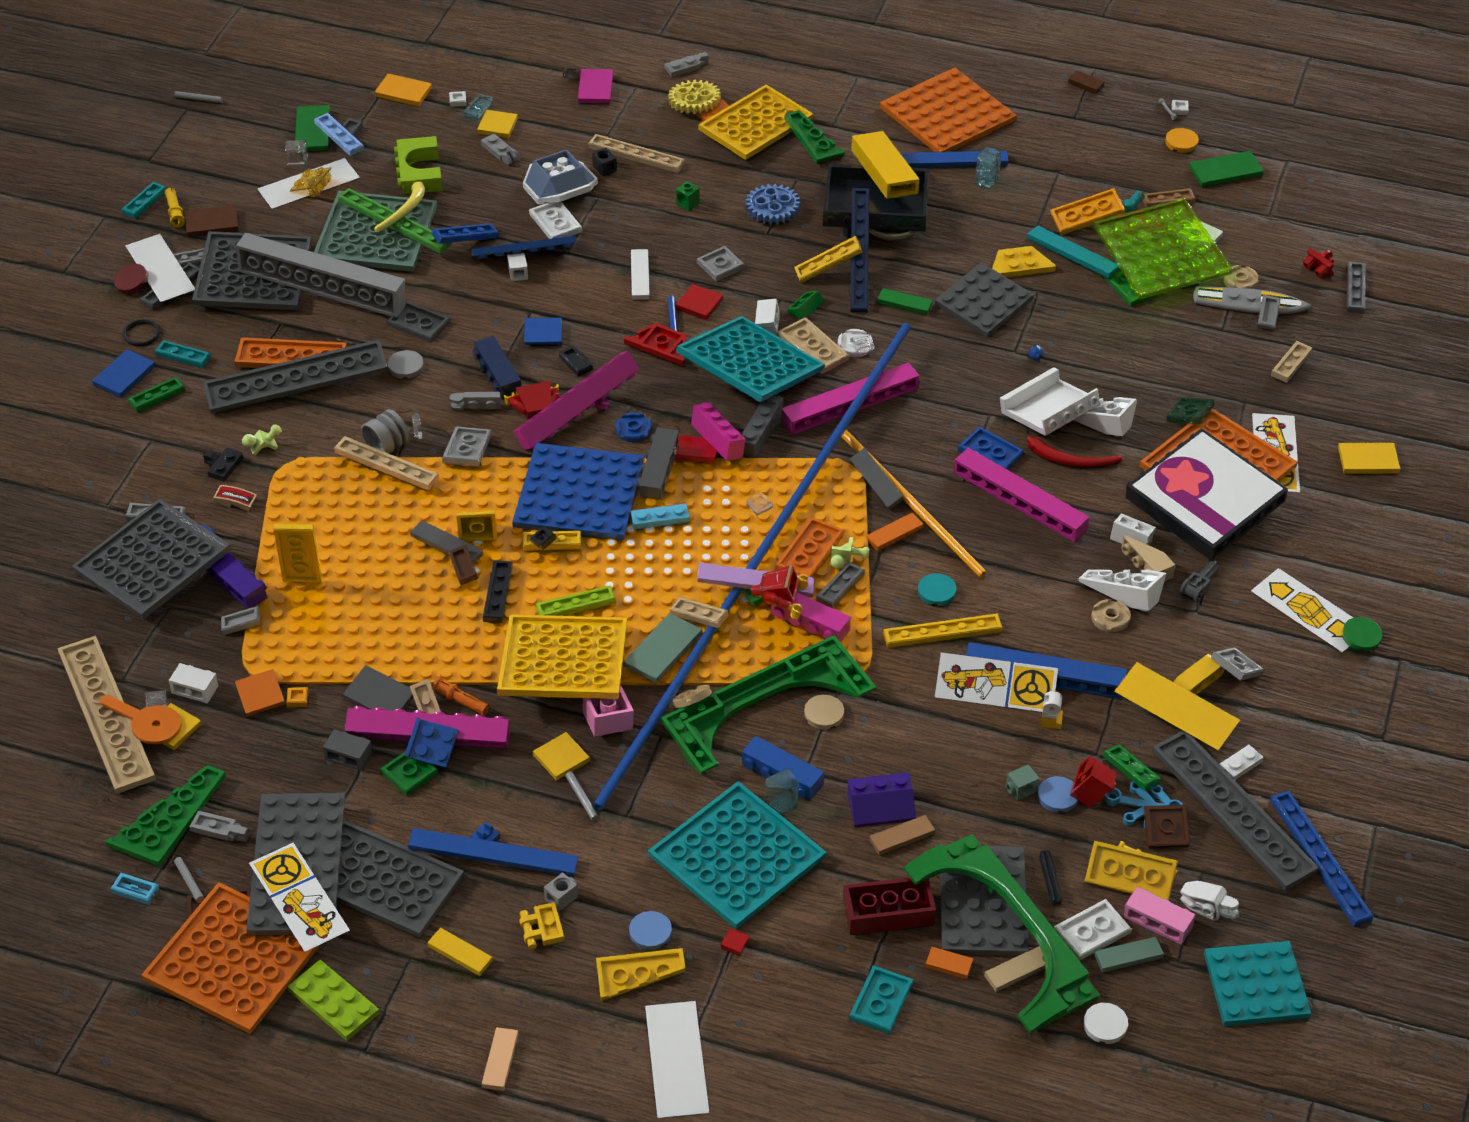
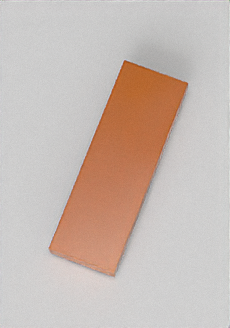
M910 513L866 535V538L875 550L879 551L923 529L924 524L913 513Z

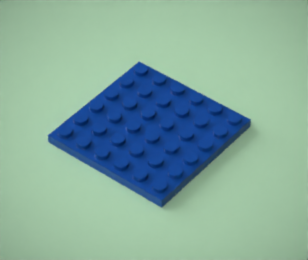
M536 443L513 517L512 526L539 530L544 526L552 532L581 531V535L625 540L631 516L630 511L633 509L637 493V480L639 477L641 478V468L645 462V455Z

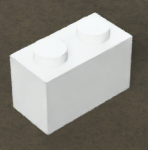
M181 663L169 679L173 694L204 703L209 702L218 688L216 673Z

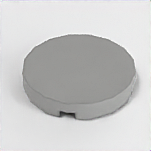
M399 351L394 353L388 360L389 372L394 377L403 379V377L413 378L423 370V358L415 351Z

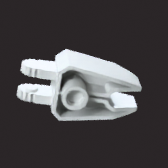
M1202 881L1186 882L1180 891L1182 894L1180 900L1190 910L1213 921L1218 920L1220 916L1230 919L1239 917V910L1237 909L1239 902L1237 899L1227 896V890L1223 886Z

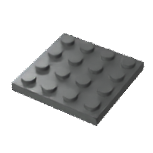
M981 262L937 297L935 305L988 338L1034 300V294Z

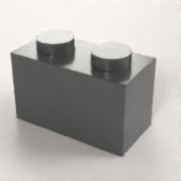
M335 729L323 746L325 760L359 771L363 770L373 754L370 740Z

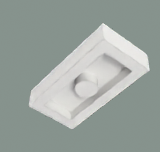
M1247 745L1219 765L1235 781L1262 763L1263 756L1253 747Z

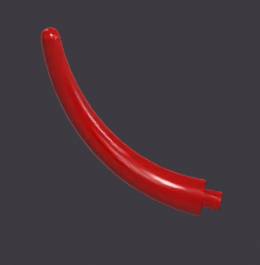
M1029 436L1026 439L1029 443L1028 448L1049 461L1062 465L1099 467L1122 461L1120 455L1101 458L1074 456L1050 447L1038 437L1033 438Z

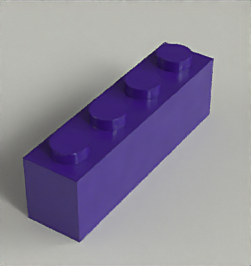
M228 552L206 570L211 577L247 609L257 606L268 598L265 591L267 589L265 583L261 579L257 580L251 570L247 571L241 561L237 562L231 552Z

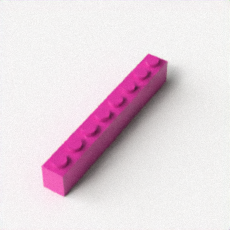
M629 351L618 354L514 430V435L524 450L530 448L534 450L536 443H541L543 439L548 440L555 435L554 431L568 426V421L582 415L581 411L584 409L589 410L594 407L596 400L606 398L611 389L616 390L623 385L621 382L625 379L628 381L636 375L635 372L640 368Z
M909 362L883 371L859 410L919 389L920 375ZM868 377L782 408V423L793 435L844 416Z
M967 448L955 459V474L1069 540L1075 542L1088 530L1089 516L980 455L978 452Z
M355 706L347 710L344 731L357 737L409 742L418 717L425 721L458 729L454 745L508 749L511 725L509 719L502 716L486 718L484 715H474V717L462 713L446 715L443 712H434V714H429L421 710L406 712L403 709L386 711L384 708L377 707L372 710L362 706Z

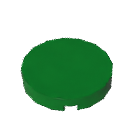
M1354 617L1344 624L1342 636L1343 640L1351 648L1358 651L1360 649L1371 651L1380 645L1383 634L1378 624L1371 619Z

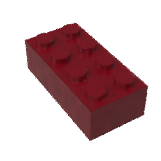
M901 878L843 886V904L850 935L935 925L936 908L929 879L917 885L914 884L911 878Z

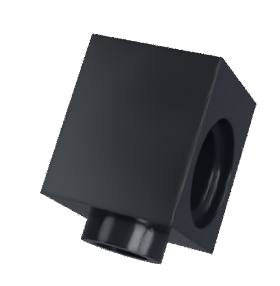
M607 148L592 153L593 167L603 177L617 171V158Z

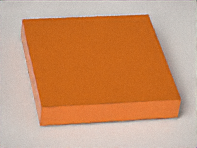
M273 669L235 681L247 717L285 705Z

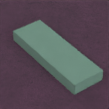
M1152 937L1095 951L1094 956L1101 972L1104 973L1162 959L1164 953L1157 938Z

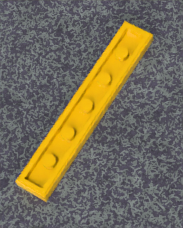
M997 613L883 629V635L887 648L1001 633L1002 625Z

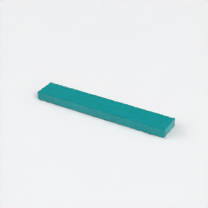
M1040 226L1027 233L1028 239L1107 278H1110L1119 271L1120 265Z

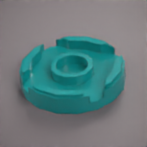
M940 573L929 574L923 577L918 584V595L926 604L943 606L949 604L955 598L956 584L947 575Z

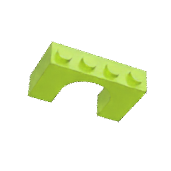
M436 136L397 140V147H394L397 177H401L397 178L398 188H402V194H411V187L415 182L423 183L425 192L443 191L440 167L417 169L410 166L419 161L439 159Z

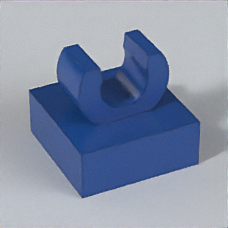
M487 822L482 824L471 835V838L494 842L501 838L500 833Z

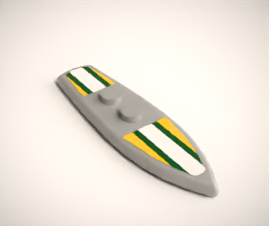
M1196 287L1193 293L1195 304L1247 313H1260L1263 295L1281 298L1278 315L1299 313L1312 308L1310 304L1298 298L1266 290Z

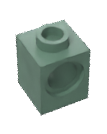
M1028 764L1008 773L1005 786L1009 794H1012L1016 800H1020L1038 792L1040 778Z

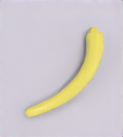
M413 183L409 199L394 214L375 226L376 232H380L396 223L419 204L425 193L423 183Z

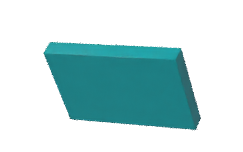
M873 965L849 1015V1020L890 1035L914 984V979Z

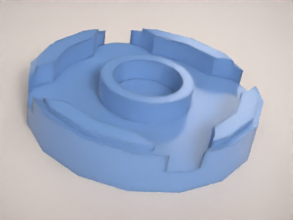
M1059 776L1050 777L1042 781L1038 789L1040 804L1045 809L1054 813H1058V811L1069 812L1074 809L1078 803L1077 799L1070 796L1074 782Z
M655 911L642 912L636 915L630 923V939L640 949L648 951L658 950L662 948V945L670 941L672 936L671 922L662 913Z

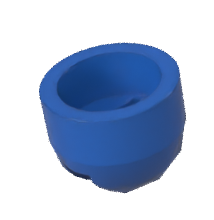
M1036 345L1029 350L1028 355L1031 359L1039 361L1040 356L1043 358L1044 351L1039 345Z

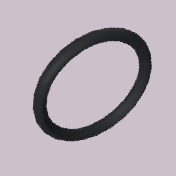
M148 319L133 321L123 330L125 341L135 346L150 344L160 335L159 325ZM138 323H150L157 329L156 335L145 342H133L128 339L126 333L131 326Z

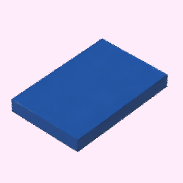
M126 349L95 377L92 383L94 386L122 398L155 367V362Z
M980 426L958 446V451L961 453L970 448L1008 470L1024 455L1025 451Z

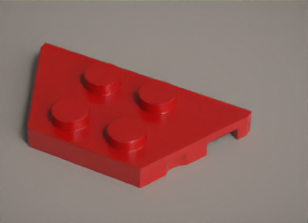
M654 323L645 329L637 331V335L631 338L629 336L624 337V344L681 366L685 364V358L676 352L677 346L686 342V334Z

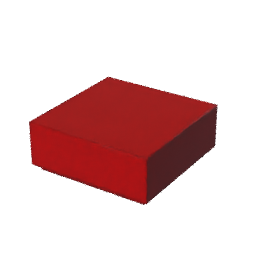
M730 928L721 943V949L741 956L749 942V935Z

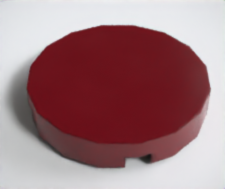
M129 264L118 271L114 278V284L117 290L124 294L135 293L143 287L144 282L148 281L149 275L141 264Z

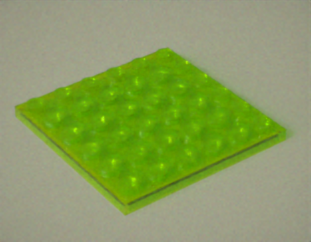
M1185 198L1098 220L1093 224L1094 229L1139 299L1232 274L1233 268Z

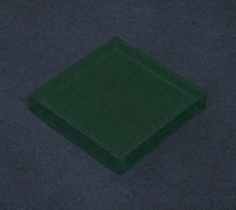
M1180 397L1167 415V422L1202 424L1215 406V402L1213 399Z

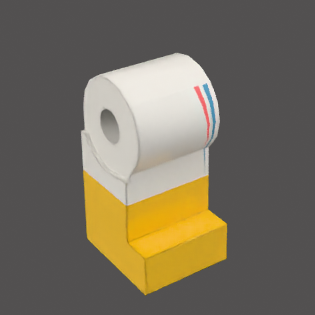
M1050 691L1045 694L1041 727L1061 729L1063 711L1061 710L1062 695L1060 693Z

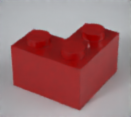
M1089 756L1079 765L1070 796L1091 808L1096 802L1100 803L1105 794L1111 793L1114 790L1117 773L1092 756Z

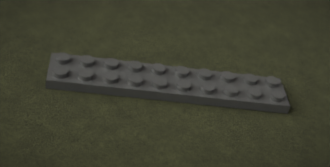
M379 339L203 381L210 413L212 414L387 372L388 368Z
M1181 731L1153 746L1152 752L1284 891L1318 873L1319 867L1190 734Z

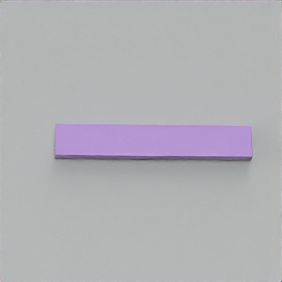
M699 562L697 582L751 589V586L760 585L762 575L768 571ZM808 577V587L806 590L797 587L796 592L812 597L814 578Z

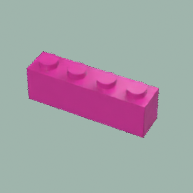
M710 403L694 405L691 425L726 461L743 458L745 438Z
M797 592L794 603L790 604H800L802 606V613L799 619L791 618L790 610H784L777 605H771V614L775 617L781 618L794 626L803 628L825 639L835 635L841 642L850 631V616Z

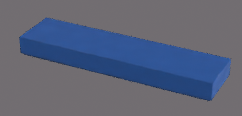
M489 223L433 229L432 236L439 244L498 238L499 232Z

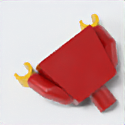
M550 381L516 387V397L514 392L509 397L504 395L506 405L512 406L521 415H525L528 420L560 398L559 385L556 384V387H551Z

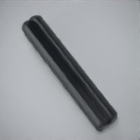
M1042 850L1039 858L1050 902L1052 905H1060L1062 903V895L1052 855L1049 850Z

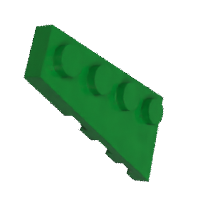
M800 110L785 114L784 119L816 164L844 157L845 151L842 148L836 147V143L832 139L829 140L825 137L821 129L814 127V123Z

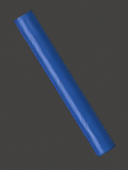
M669 296L670 328L678 331L675 297Z

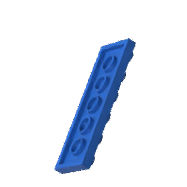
M567 236L471 249L472 256H476V259L488 258L487 254H493V257L504 256V252L510 251V254L522 253L521 250L527 249V252L539 251V247H544V250L556 249L555 245H561V248L573 247V243L577 242L576 236Z

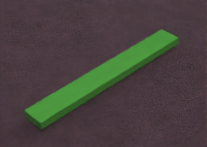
M350 188L338 196L339 202L379 223L395 213V211ZM405 216L389 226V228L440 254L452 245V243L439 244L432 236V230Z

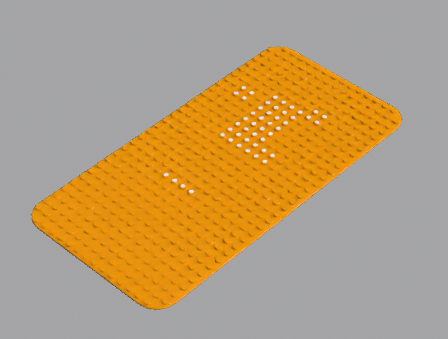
M298 457L296 460L286 463L278 469L270 482L255 570L256 579H261L267 587L265 591L268 598L257 605L261 610V624L245 629L242 647L243 666L250 676L273 669L278 684L350 685L363 667L367 665L404 685H414L426 679H429L431 685H433L439 676L443 677L450 684L498 685L510 614L538 615L536 603L610 585L616 598V604L567 616L627 618L620 685H670L708 625L681 618L701 628L702 634L657 683L624 666V661L670 613L669 609L679 597L718 608L721 607L733 587L697 582L699 562L746 568L816 458H740L726 461L724 458H716L714 464L674 460L662 500L640 497L639 489H637L632 511L687 504L690 522L633 529L630 516L625 540L581 535V549L524 551V532H537L538 530L515 528L512 526V521L531 457H482L479 467L442 463V457H398L438 473L439 479L429 490L347 457ZM827 458L756 570L768 572L775 570L776 563L810 517L845 530L844 536L836 545L837 547L849 543L850 537H854L853 547H868V539L866 538V535H868L866 484L862 474L855 466L839 458ZM496 510L497 540L467 542L482 549L483 556L474 564L479 578L464 585H460L448 554L411 537L410 531L423 520L459 538L456 513ZM274 523L314 524L322 573L321 582H283L273 530ZM831 554L813 577V596L808 598L816 601V596L841 571L842 568L835 569L832 567L830 562ZM852 555L851 563L865 569V575L833 609L851 617L850 631L841 641V644L862 670L866 672L870 668L872 659L869 557L862 558V556ZM494 560L513 561L503 623L483 622V613ZM742 591L728 612L729 616L717 629L682 685L728 686L825 638L775 617L771 614V605H766L762 602L752 606Z

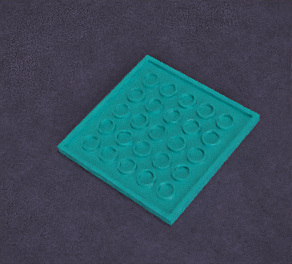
M743 316L678 345L676 352L682 355L683 358L689 359L698 367L704 368L712 375L721 378L727 384H731L739 389V391L748 394L759 402L823 371L825 367L823 362Z
M737 781L650 848L648 856L737 930L827 857V852Z

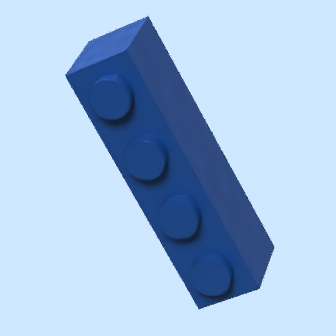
M757 736L742 751V765L747 769L761 774L764 778L778 783L781 787L795 792L800 797L811 800L824 785V771Z

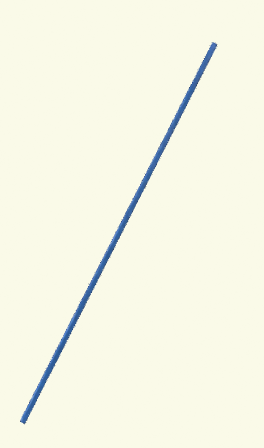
M903 323L745 569L756 570L911 329L908 323ZM733 587L720 608L729 612L744 588ZM708 625L593 803L594 808L597 810L603 809L718 628Z

